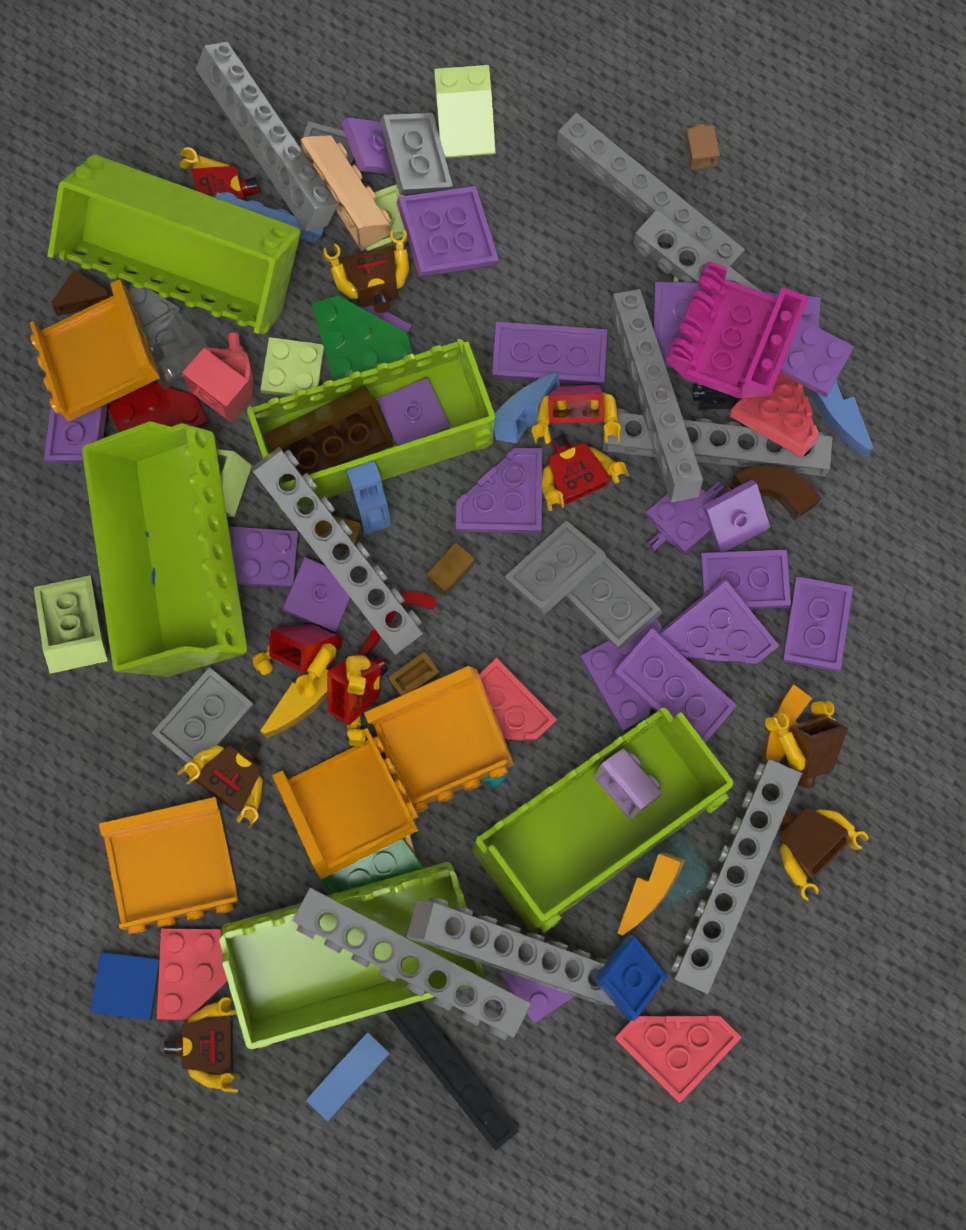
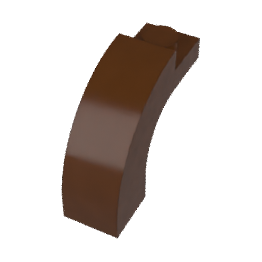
M760 465L750 467L735 474L732 480L733 485L737 488L753 479L758 485L760 495L769 496L779 501L794 521L817 506L821 499L812 485L802 476L779 466ZM732 486L727 487L718 495V497L735 488H733Z

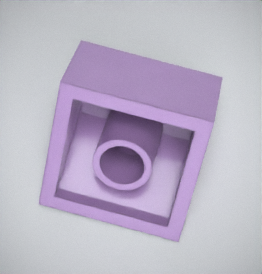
M622 749L603 762L593 777L632 821L662 795V792L659 790L661 787L657 780L651 775L647 776L640 768L641 763L633 753H627Z

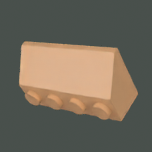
M331 135L302 138V152L337 201L338 205L335 211L360 250L363 251L389 236L390 217L384 208L380 210L376 205L377 199L369 186L365 188L361 182L362 175L357 166L349 164L346 159L348 154L344 146L340 142L336 144Z

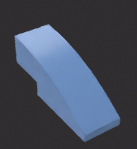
M552 372L527 385L509 398L496 411L494 428L496 440L517 443L528 427L538 424L536 420L539 405L544 396H547L560 386L558 373Z
M835 381L827 397L809 389L816 407L832 430L862 457L869 456L873 450V445L855 397L843 400L837 381Z
M375 461L346 469L364 534L366 535L392 526L387 500Z
M367 1032L306 1101L328 1122L390 1053Z

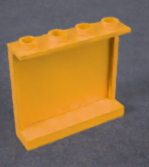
M121 279L110 283L113 296L43 330L34 321L30 322L33 332L30 335V339L35 349L39 351V355L36 358L39 366L46 374L43 377L44 384L53 397L49 399L55 413H61L68 422L160 379L132 294Z
M466 666L364 712L368 724L374 725L386 751L384 754L386 758L389 757L396 771V774L393 775L394 780L400 779L407 793L406 796L402 797L404 803L406 804L411 801L416 813L427 810L429 808L428 804L436 800L441 803L454 798V792L461 789L465 791L473 790L481 786L480 781L486 778L497 779L508 774L507 769L515 766L478 671L471 666Z
M368 728L364 729L368 738L365 741L364 747L354 746L290 779H287L283 770L272 775L312 865L321 879L418 831L413 821L418 818V815L411 801L406 804L404 803L402 797L406 796L407 793L400 779L393 780L392 775L396 774V771L389 757L383 760L381 754L386 751L379 737L372 738Z
M216 797L99 823L101 836L105 840L121 924H119V929L123 931L128 930V934L141 933L146 931L147 925L157 923L158 928L176 924L175 919L186 916L187 921L205 917L204 912L216 909V914L233 911V905L240 904L220 806Z

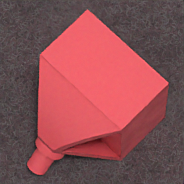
M235 332L228 334L229 347L226 349L204 347L182 372L188 391L231 424L253 400L254 396L250 362L247 353L240 346L239 333Z

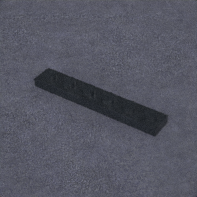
M416 1002L385 1011L495 1151L519 1132Z

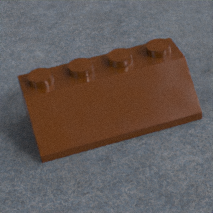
M365 385L263 434L270 452H273L278 447L284 453L287 450L291 451L300 463L296 466V469L302 476L306 473L310 475L378 453L394 445L376 400ZM292 474L282 475L285 482L295 480Z

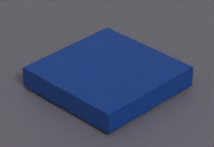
M627 934L595 976L594 980L628 1020L635 1021L668 976L634 935Z
M100 952L91 1013L152 1020L159 975V959Z

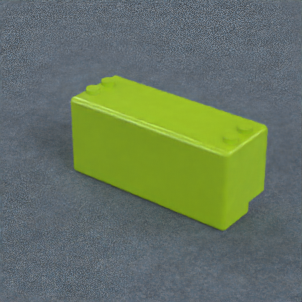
M94 154L88 157L85 162L76 167L72 173L59 183L47 257L54 258L59 253L62 261L65 259L80 263L84 269H97L107 273V277L111 279L121 278L132 282L136 288L146 287L159 292V296L163 298H176L184 301L188 307L198 306L211 311V315L215 317H228L236 320L239 326L245 327L250 325L255 327V333L259 334L261 332V334H265L282 314L300 238V229ZM74 252H82V253H85L86 255H78V254H75ZM100 261H106L112 265L102 264ZM126 271H134L138 274H130ZM151 280H158L163 282V284L154 283ZM178 289L186 290L189 293L179 292ZM203 299H210V300H213V301H215V302H214V303H210V302L204 301ZM229 308L238 309L241 312H234L229 310Z
M457 339V342L442 347L440 345L434 346L429 351L417 355L409 354L401 360L389 364L381 363L376 368L361 373L359 371L353 372L349 377L336 381L329 380L321 386L308 390L300 389L293 395L280 399L272 398L268 403L247 408L249 421L263 459L271 453L263 434L364 385L376 400L428 378L450 425V429L399 446L395 445L390 434L394 445L378 453L310 474L309 476L317 485V488L313 491L319 499L324 496L330 498L352 491L346 469L371 461H375L382 481L474 450L487 448L494 442L495 413L470 344L462 339ZM283 476L279 479V485L284 488H288L294 483V480L285 482ZM309 497L299 499L297 508L312 504V499Z
M149 421L84 445L82 455L114 671L170 677L244 655L247 652V644L213 432L183 423L170 427ZM153 568H155V574H156L155 580H154V581H155V585H154V583H153V581H152Z
M661 708L625 735L616 739L605 749L593 755L578 768L569 772L558 782L546 788L528 803L519 807L508 817L496 823L481 836H478L472 847V852L531 933H536L539 930L546 933L562 919L561 914L705 811L711 814L729 799L726 792L733 786V780L683 713L680 712L673 718L666 708ZM622 749L627 753H633L641 763L640 768L647 776L651 775L657 780L661 787L659 790L662 792V795L632 821L593 777L603 762Z
M449 862L327 895L332 900L407 938L416 901L429 902L430 897L449 902L448 908L455 909V906L467 908L457 875L452 864ZM302 903L223 925L220 930V945L223 952L222 963L245 1045L249 1049L263 1048L272 1043L435 997L427 992L421 997L406 989L408 982L397 977L395 982L378 974L381 968L372 963L366 968L351 960L353 953L344 948L340 953L324 945L326 939L317 934L311 939L296 931L299 925L293 922V919ZM332 914L324 915L320 921L322 930L331 931L334 929L337 923L336 917ZM359 928L350 930L347 935L349 944L353 946L361 944L364 939V933ZM407 938L485 979L481 963ZM380 943L376 946L374 953L377 959L385 960L390 957L392 949L388 943ZM408 957L402 962V970L405 974L412 975L419 969V961L414 957ZM440 971L432 973L429 978V984L434 989L443 988L447 982L446 975ZM462 986V987H460L458 990L467 989V988H471V987H470V986Z

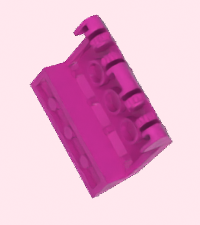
M707 262L701 273L702 277L698 281V285L703 291H694L691 297L692 300H690L682 319V324L678 329V332L685 340L680 338L674 339L666 361L685 379L737 398L770 396L809 297L783 287L778 298L726 280L727 267Z

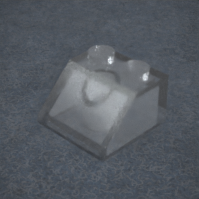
M175 307L143 326L160 379L156 381L165 390L184 378L182 372L204 347H207L205 339Z

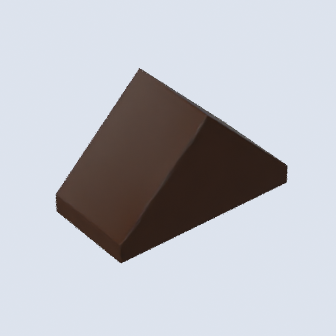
M73 270L52 300V307L56 315L60 316L82 311L110 296L105 288Z

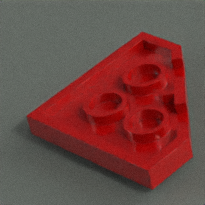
M154 382L107 404V408L119 432L149 421L170 427L183 423L200 428L209 424L196 396Z

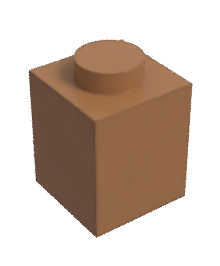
M699 124L687 129L685 146L690 170L717 166L720 153L714 125L706 126Z

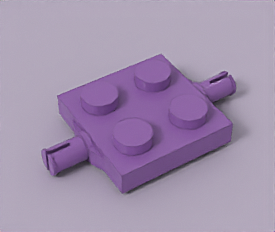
M717 481L707 491L700 489L699 497L671 502L667 493L646 512V516L653 522L658 531L652 539L646 542L648 547H651V550L655 552L658 547L667 541L675 545L686 555L711 533L703 505L714 500L725 489L723 484L721 485V482Z
M504 971L500 973L507 983L510 993L531 1003L527 1015L533 1024L574 997L573 995ZM500 1003L496 1004L498 1009L502 1008Z

